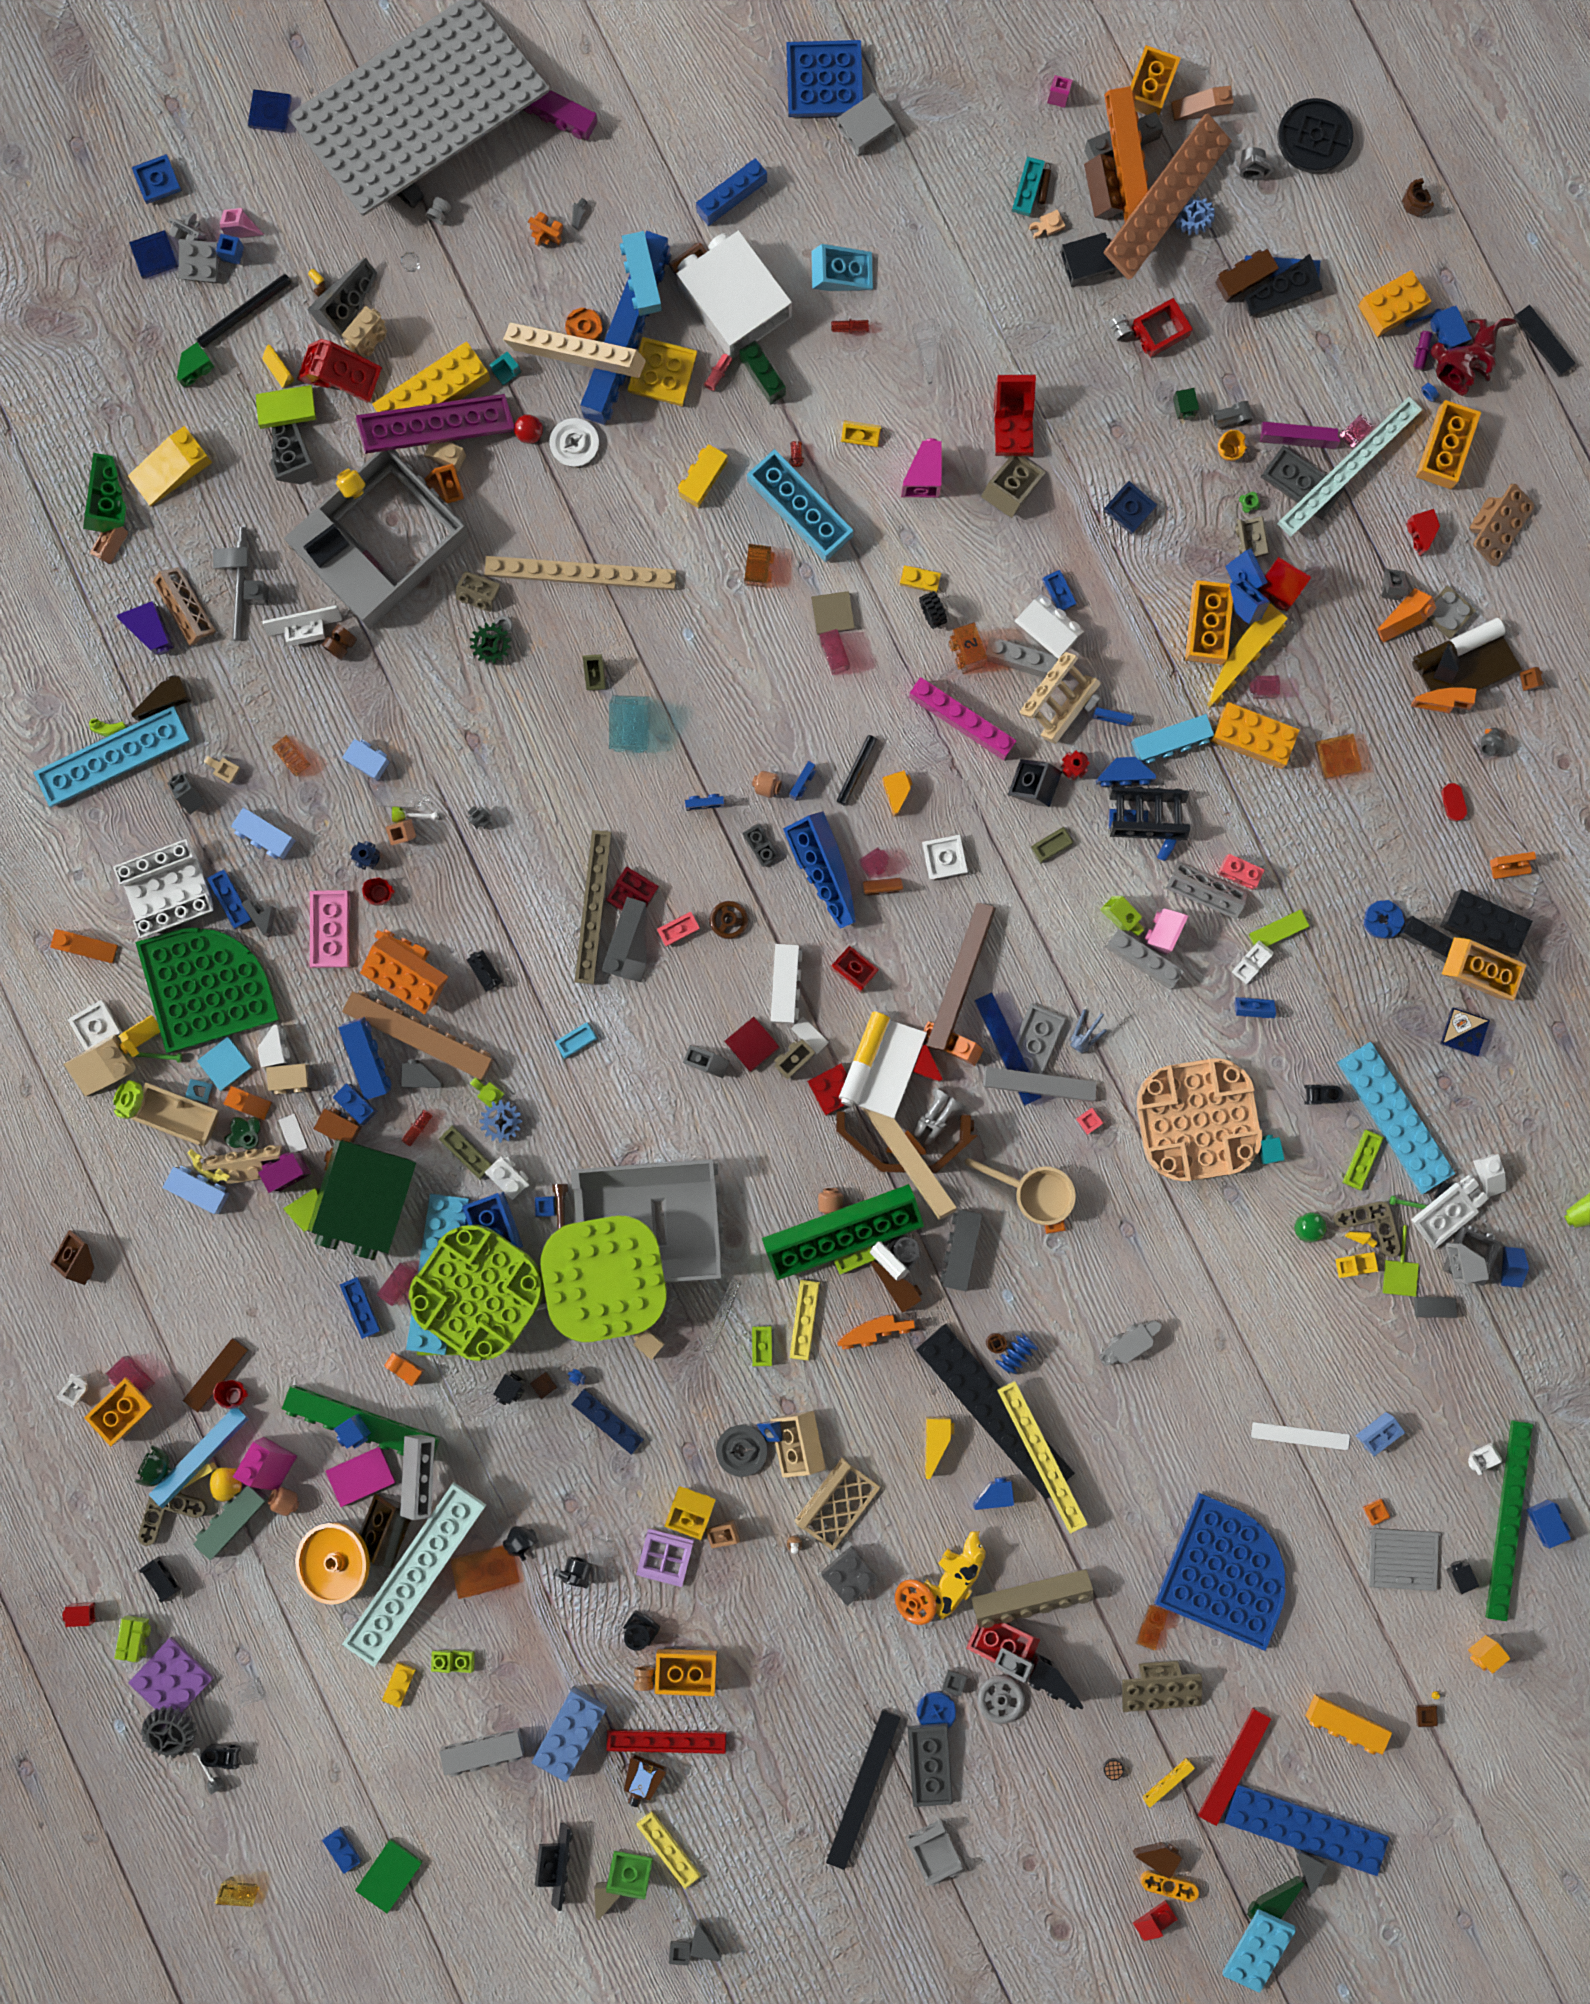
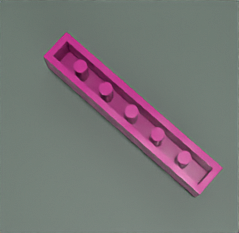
M921 677L909 693L908 698L1003 761L1017 741Z

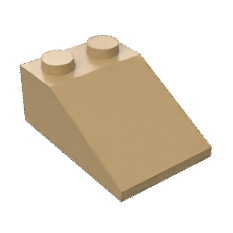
M115 1034L63 1064L84 1096L96 1092L134 1072L136 1065L129 1054L123 1052L119 1046L121 1042Z

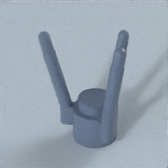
M1083 1009L1075 1031L1070 1038L1072 1041L1070 1046L1083 1054L1084 1051L1087 1052L1107 1032L1106 1029H1103L1091 1041L1088 1039L1103 1018V1013L1099 1015L1084 1036L1082 1034L1077 1036L1086 1014V1010Z

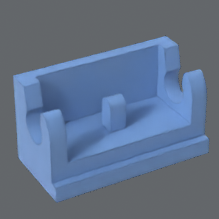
M1385 1412L1355 1436L1364 1444V1448L1375 1457L1405 1432L1397 1420Z

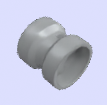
M436 197L433 201V207L429 208L426 215L433 222L442 225L445 221V215L449 214L452 207L445 200Z
M1125 314L1119 315L1109 322L1110 328L1115 332L1114 337L1116 341L1124 340L1134 332L1132 327L1128 325V319Z

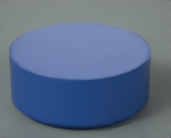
M1426 383L1421 388L1423 395L1431 402H1434L1440 396L1436 388L1430 383Z

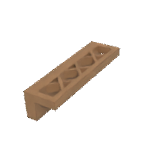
M176 567L159 571L153 583L189 646L197 644L201 637L213 635L216 631L180 568ZM176 574L179 583L171 580L169 575ZM179 590L185 592L188 595V599L182 597ZM188 607L195 608L197 615L191 613ZM198 622L204 624L207 630L201 631L197 625Z

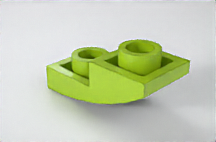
M432 1651L431 1672L451 1673L453 1671L472 1673L474 1672L475 1651Z

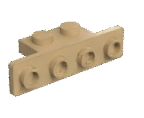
M270 1145L265 1148L246 1150L244 1152H229L226 1155L220 1156L211 1155L204 1159L202 1169L206 1171L222 1168L223 1173L230 1176L226 1181L227 1184L261 1179L258 1172L263 1170V1161L278 1159L281 1156L282 1147L281 1145Z

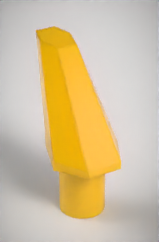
M1349 1231L1345 1234V1237L1362 1245L1367 1243L1372 1248L1378 1243L1371 1237V1232Z

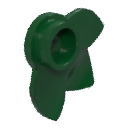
M234 1117L230 1124L232 1133L224 1137L225 1142L232 1148L242 1147L246 1150L256 1148L259 1144L258 1133L261 1129L259 1120L256 1117H252L247 1122L243 1118ZM251 1137L250 1142L246 1143V1140Z

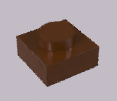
M547 1371L530 1383L540 1399L558 1388Z

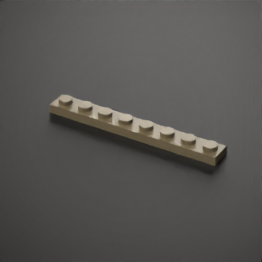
M592 830L575 983L594 985L612 835V832Z

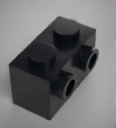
M508 1371L504 1374L493 1393L496 1396L495 1400L503 1405H506V1403L510 1405L514 1401H519L525 1391L522 1388L526 1380Z

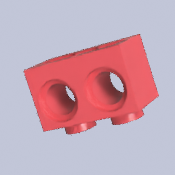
M1228 854L1225 856L1217 874L1253 890L1258 886L1264 869Z

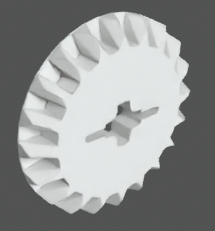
M570 418L555 426L550 435L549 445L554 458L566 466H573L575 468L576 466H583L589 463L592 458H595L599 439L596 430L590 423L579 418ZM572 439H573L574 441L579 440V441L577 442V443H578V447H575L574 445H573V446H570Z

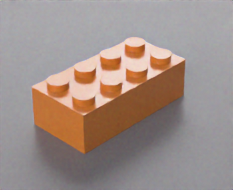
M385 935L372 945L360 971V974L424 1015L436 1004L449 977Z

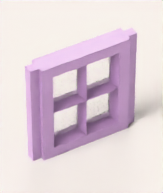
M648 1528L636 1575L682 1587L694 1540Z

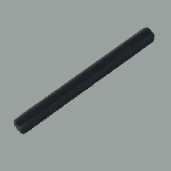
M287 274L277 278L196 339L198 344L202 348L206 347L290 285L291 279Z

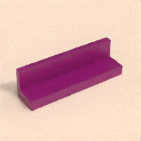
M1262 422L1260 442L1336 449L1341 439L1338 438V428Z

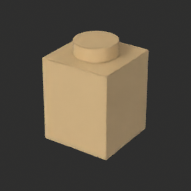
M648 1329L634 1337L636 1341L634 1346L651 1360L665 1344Z

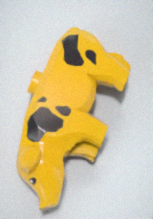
M980 1531L970 1532L965 1541L963 1553L957 1554L949 1548L946 1549L938 1563L945 1570L939 1585H933L928 1579L924 1582L935 1597L936 1614L940 1619H944L951 1614L961 1600L964 1599L966 1601L972 1593L970 1588L978 1577L986 1555L979 1540Z

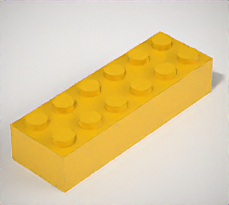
M466 341L372 403L376 412L457 401L463 399L491 379L487 369Z

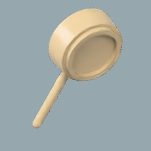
M970 1158L965 1160V1165L1016 1187L1017 1203L1021 1212L1036 1224L1052 1225L1061 1222L1070 1214L1074 1207L1076 1198L1074 1185L1070 1178L1059 1169L1038 1167L1025 1174L1020 1181Z

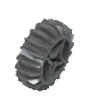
M163 1705L162 1708H156L153 1712H150L144 1720L141 1729L142 1741L146 1742L145 1748L150 1747L151 1753L157 1752L158 1757L162 1754L167 1759L171 1755L174 1759L177 1755L182 1756L190 1750L195 1741L196 1723L192 1722V1717L186 1716L187 1711L180 1712V1707L174 1710L172 1705L168 1709Z

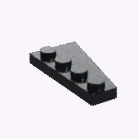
M1308 254L1302 260L1275 276L1271 281L1244 297L1243 300L1250 317L1322 291L1323 288L1311 254Z

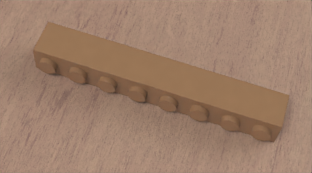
M360 990L358 993L351 992L342 1010L343 1013L355 1019L365 1017L372 1027L484 1081L494 1061L489 1058L490 1053L482 1049L477 1052L472 1049L473 1045L465 1041L460 1044L455 1041V1036L447 1032L445 1035L438 1033V1028L430 1024L425 1027L420 1024L422 1020L412 1015L409 1019L403 1016V1011L395 1007L393 1010L386 1008L387 1003L377 998L374 1002L368 999L370 995Z

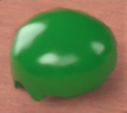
M1314 1212L1298 1217L1294 1226L1296 1236L1301 1241L1307 1243L1319 1241L1327 1231L1324 1218Z

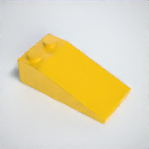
M184 425L158 446L128 477L151 507L209 466L212 461Z

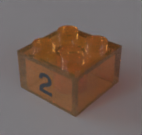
M975 622L953 629L948 643L951 652L955 651L957 669H961L962 674L983 668L987 661V655Z

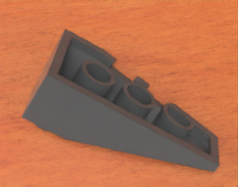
M297 423L272 427L273 444H271L272 459L270 464L276 480L302 485L319 478Z
M627 897L602 971L641 982L647 964L646 903Z

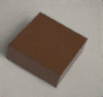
M1435 1704L1415 1705L1416 1726H1438L1437 1706Z

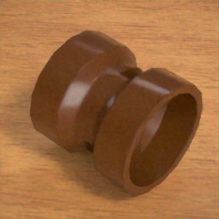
M991 1333L986 1338V1346L991 1352L998 1354L1006 1349L1007 1341L1001 1334Z

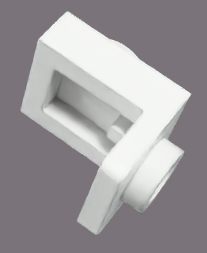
M71 1374L69 1381L57 1395V1399L74 1409L88 1391L87 1380L81 1375L75 1376Z
M1492 1443L1470 1452L1468 1460L1470 1468L1476 1471L1479 1476L1483 1474L1484 1470L1502 1462V1458Z

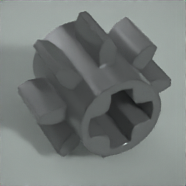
M473 806L468 811L470 816L467 819L476 829L480 826L485 829L490 824L488 818L491 815L482 806L478 809Z

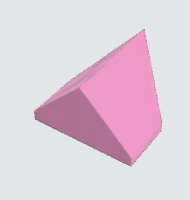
M243 208L223 211L220 228L225 235L238 238L264 235L243 212Z

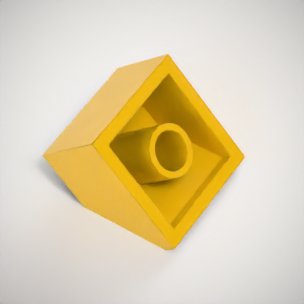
M679 1486L664 1527L701 1540L716 1499Z

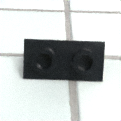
M483 950L478 953H472L470 958L466 959L486 992L503 983Z

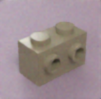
M796 1039L788 1047L790 1050L785 1055L781 1053L774 1060L776 1062L774 1067L787 1081L816 1053L803 1039L800 1041Z

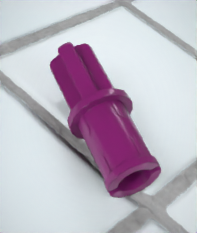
M1422 331L1420 333L1419 343L1415 348L1416 356L1413 364L1416 370H1423L1425 368L1427 355L1431 351L1429 347L1433 333L1430 331Z

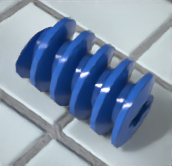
M1023 1333V1338L1016 1336L1018 1344L1011 1342L1013 1349H1005L1008 1355H1000L1003 1361L995 1360L1008 1374L1013 1373L1017 1375L1018 1372L1015 1367L1023 1368L1020 1361L1027 1363L1026 1355L1033 1356L1031 1349L1038 1350V1347Z

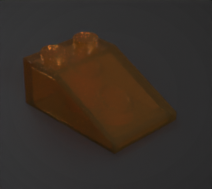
M503 1545L455 1555L450 1559L458 1599L479 1595L520 1582L515 1557L510 1556Z

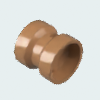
M647 1666L635 1667L634 1675L637 1678L634 1682V1689L638 1691L653 1690L654 1682L652 1681V1676L654 1675V1668Z

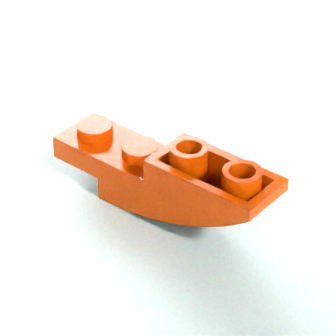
M893 1314L873 1318L852 1328L837 1341V1345L842 1346V1349L854 1348L853 1344H861V1347L872 1346L873 1342L877 1341L876 1333H879L880 1336L892 1335L891 1331L899 1330V1334L909 1333L912 1328H915L914 1320L894 1322Z

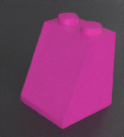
M934 438L922 441L903 481L901 497L939 498L942 480V441H937Z
M262 1437L252 1442L233 1478L249 1487L277 1490L282 1485L297 1455L266 1437Z

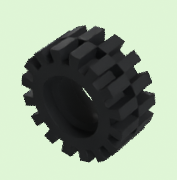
M935 591L919 597L922 612L932 629L947 623L945 609Z

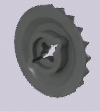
M736 1425L724 1431L720 1436L716 1446V1457L720 1466L727 1473L737 1477H746L756 1473L763 1466L767 1457V1445L764 1437L755 1428L747 1425ZM739 1445H743V1448L753 1449L744 1452V1456L733 1452L739 1449Z

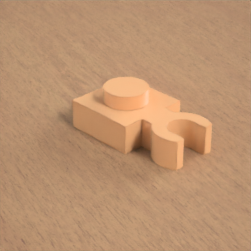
M1058 210L1041 216V223L1033 222L1029 227L1030 230L1038 229L1039 232L1034 233L1033 236L1034 239H1038L1044 232H1046L1048 237L1064 230L1065 224Z

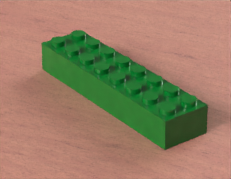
M908 1184L763 1237L762 1241L778 1281L873 1246L878 1241L884 1242L922 1228L924 1224L915 1196Z

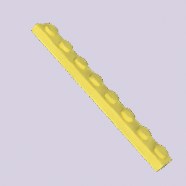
M1013 1381L997 1389L1068 1532L1071 1534L1088 1525L1016 1382Z

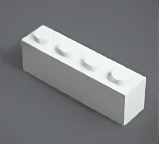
M775 944L771 1023L794 1024V1020H798L799 1008H795V1000H799L800 989H796L797 981L801 980V970L797 969L798 962H802V950H799V945Z

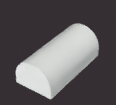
M878 1241L871 1249L870 1254L896 1281L901 1280L909 1273V1270L882 1242Z

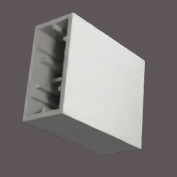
M739 230L730 237L726 233L715 237L708 246L710 250L699 258L695 254L686 257L678 265L677 269L679 272L676 273L678 289L725 353L732 359L739 354L740 349L754 340L757 342L792 317V302Z

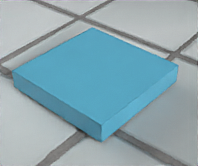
M230 1037L225 1038L197 1060L220 1091L226 1089L253 1068Z

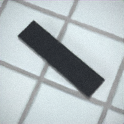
M1528 305L1513 317L1558 376H1561L1576 364L1531 305Z

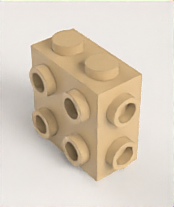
M365 306L342 334L345 340L344 344L349 348L348 350L364 358L369 357L377 343L382 342L386 337L385 322L381 319L382 315L376 309L372 308L371 310Z

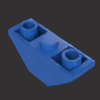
M1118 757L1097 778L1096 785L1112 787L1113 784H1120V786L1126 787L1131 786L1132 783H1139L1140 786H1147L1154 782L1156 775L1136 757Z

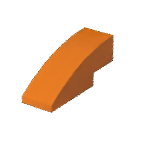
M1445 688L1426 692L1416 696L1411 703V707L1443 713H1450L1454 707L1470 710L1475 702L1476 689Z

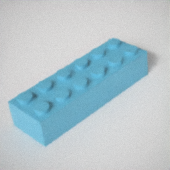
M775 449L747 474V482L824 562L828 561L853 537V529Z

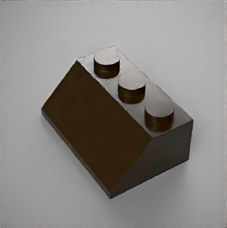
M375 1494L359 1535L366 1544L370 1562L375 1565L392 1568L412 1519L400 1516L401 1503L379 1494Z

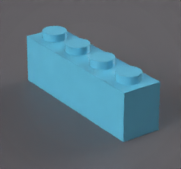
M641 231L623 235V243L619 245L621 254L626 255L627 259L624 262L626 274L630 273L631 277L628 280L630 292L634 291L635 297L632 298L634 310L638 309L639 316L662 311L645 233Z
M1207 714L1134 738L1131 744L1137 759L1146 765L1155 762L1157 757L1167 758L1174 755L1175 751H1188L1192 749V745L1199 744V746L1208 744L1214 733Z

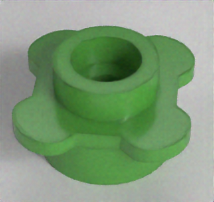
M1255 492L1239 497L1244 513H1249L1253 509L1258 510L1261 506Z

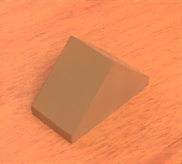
M734 1519L705 1529L711 1549L740 1542V1535Z

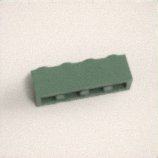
M245 1484L242 1485L241 1491L237 1493L238 1496L234 1500L230 1499L222 1507L224 1511L220 1515L216 1514L209 1521L211 1525L207 1530L203 1528L195 1536L197 1540L193 1545L209 1560L214 1559L268 1501L269 1498L259 1488L249 1487Z

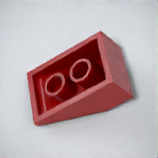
M1278 557L1264 575L1268 583L1258 589V591L1270 602L1274 603L1277 609L1288 611L1310 581L1311 576Z
M1002 1622L994 1624L989 1628H978V1624H976L966 1649L995 1663L1001 1647L1032 1661L1040 1638L1009 1623Z

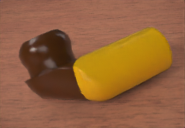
M311 269L308 275L318 286L314 289V292L319 297L327 290L324 278L315 269Z

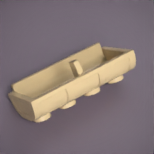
M145 1082L141 1107L131 1119L204 1147L213 1134L219 1118V1111Z

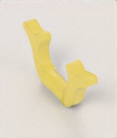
M193 1149L189 1150L188 1155L193 1161L194 1168L210 1181L218 1183L220 1180L227 1181L230 1178L221 1169H218L215 1174L210 1170L203 1171L200 1162L203 1157Z

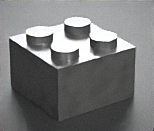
M852 1546L821 1571L822 1577L847 1606L878 1580L876 1574Z

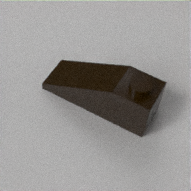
M177 675L167 677L166 681L161 682L131 713L132 717L139 721L172 706L177 707L192 701L184 679Z

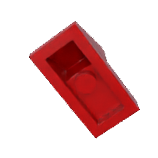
M1165 1900L1134 1921L1133 1925L1142 1939L1147 1941L1164 1936L1161 1931L1178 1919Z

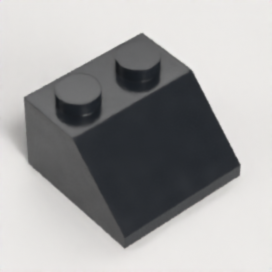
M1020 759L1008 795L1034 805L1050 807L1062 771L1050 763Z

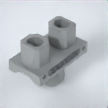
M195 213L182 214L181 219L185 220V223L179 219L169 218L168 223L172 224L169 235L181 239L185 231L188 233L185 240L200 241V239H206L207 234L193 227L200 226Z

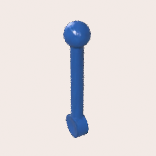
M1438 308L1428 315L1414 320H1406L1405 326L1411 327L1412 324L1431 318L1435 313L1442 310Z

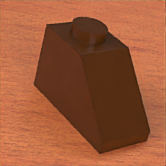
M1163 1842L1133 1850L1137 1859L1168 1879H1171L1182 1860L1179 1849L1171 1843L1166 1845Z

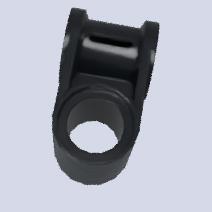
M1304 1085L1306 1089L1304 1105L1332 1104L1341 1101L1343 1098V1091L1338 1086ZM1331 1089L1337 1093L1335 1100L1329 1098L1328 1093Z
M210 1744L201 1753L200 1761L206 1767L238 1769L240 1765L238 1763L239 1751H241V1746L234 1744ZM208 1751L213 1752V1753L215 1754L216 1758H215V1759H210V1758H208L207 1752H208Z

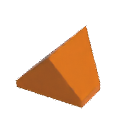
M453 463L435 468L424 478L429 489H434L447 504L464 499L458 474Z

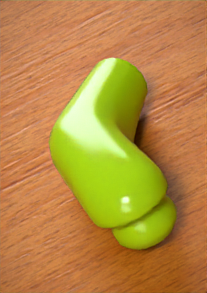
M96 718L89 721L91 731L105 737L127 728L123 721L114 724H106Z

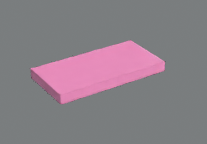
M349 890L310 891V968H350Z

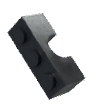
M1414 916L1406 919L1398 933V936L1413 945L1418 944L1426 947L1432 952V956L1446 963L1453 942L1452 938Z

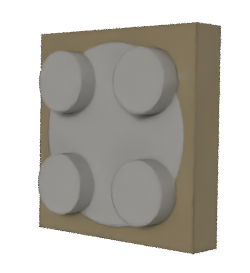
M1447 585L1434 599L1436 609L1427 620L1448 639H1451L1476 609Z

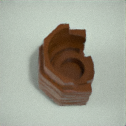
M1423 178L1411 182L1402 199L1406 212L1417 217L1430 213L1435 206L1433 201L1429 203L1431 196L1428 190H1423L1422 188Z

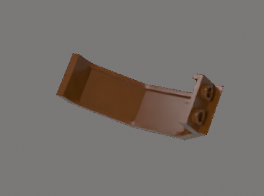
M836 1112V1133L877 1171L906 1173L901 1164L882 1163L845 1130V1112ZM971 1115L960 1116L959 1142L936 1163L927 1165L933 1174L943 1168L978 1136L970 1135L974 1131V1119H971Z

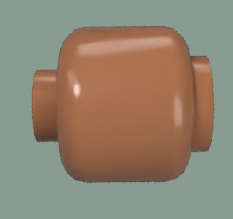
M761 771L758 776H754L752 786L755 787L756 794L773 798L780 793L782 781L777 774Z
M824 1188L818 1194V1210L824 1213V1215L843 1208L844 1196L839 1192V1189Z
M280 1487L272 1491L268 1504H270V1509L273 1512L288 1516L292 1512H296L299 1507L298 1495L294 1491Z

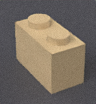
M309 1064L266 1067L268 1091L274 1092V1095L286 1094V1090H294V1093L306 1092L305 1088H311Z

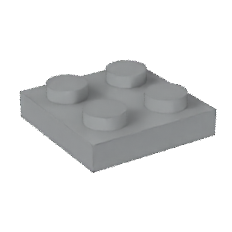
M179 239L178 279L218 283L219 256L216 253L218 243Z

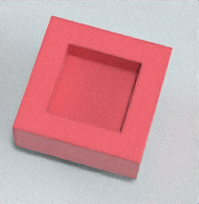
M1090 1108L1076 1118V1121L1086 1135L1103 1124L1093 1108Z

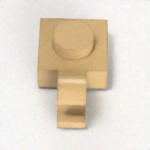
M209 756L204 761V763L215 769L213 775L230 785L240 770V767L223 757L220 762Z

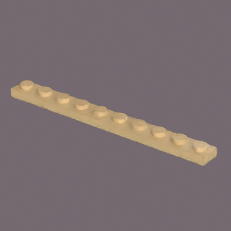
M486 556L485 563L486 577L675 590L676 570L496 556Z

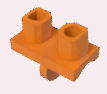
M539 212L534 218L530 217L528 220L530 229L533 231L531 236L535 238V245L538 247L542 243L548 245L550 241L560 245L562 241L561 234L564 229L563 224L554 220L551 227L547 226L548 216L542 212Z

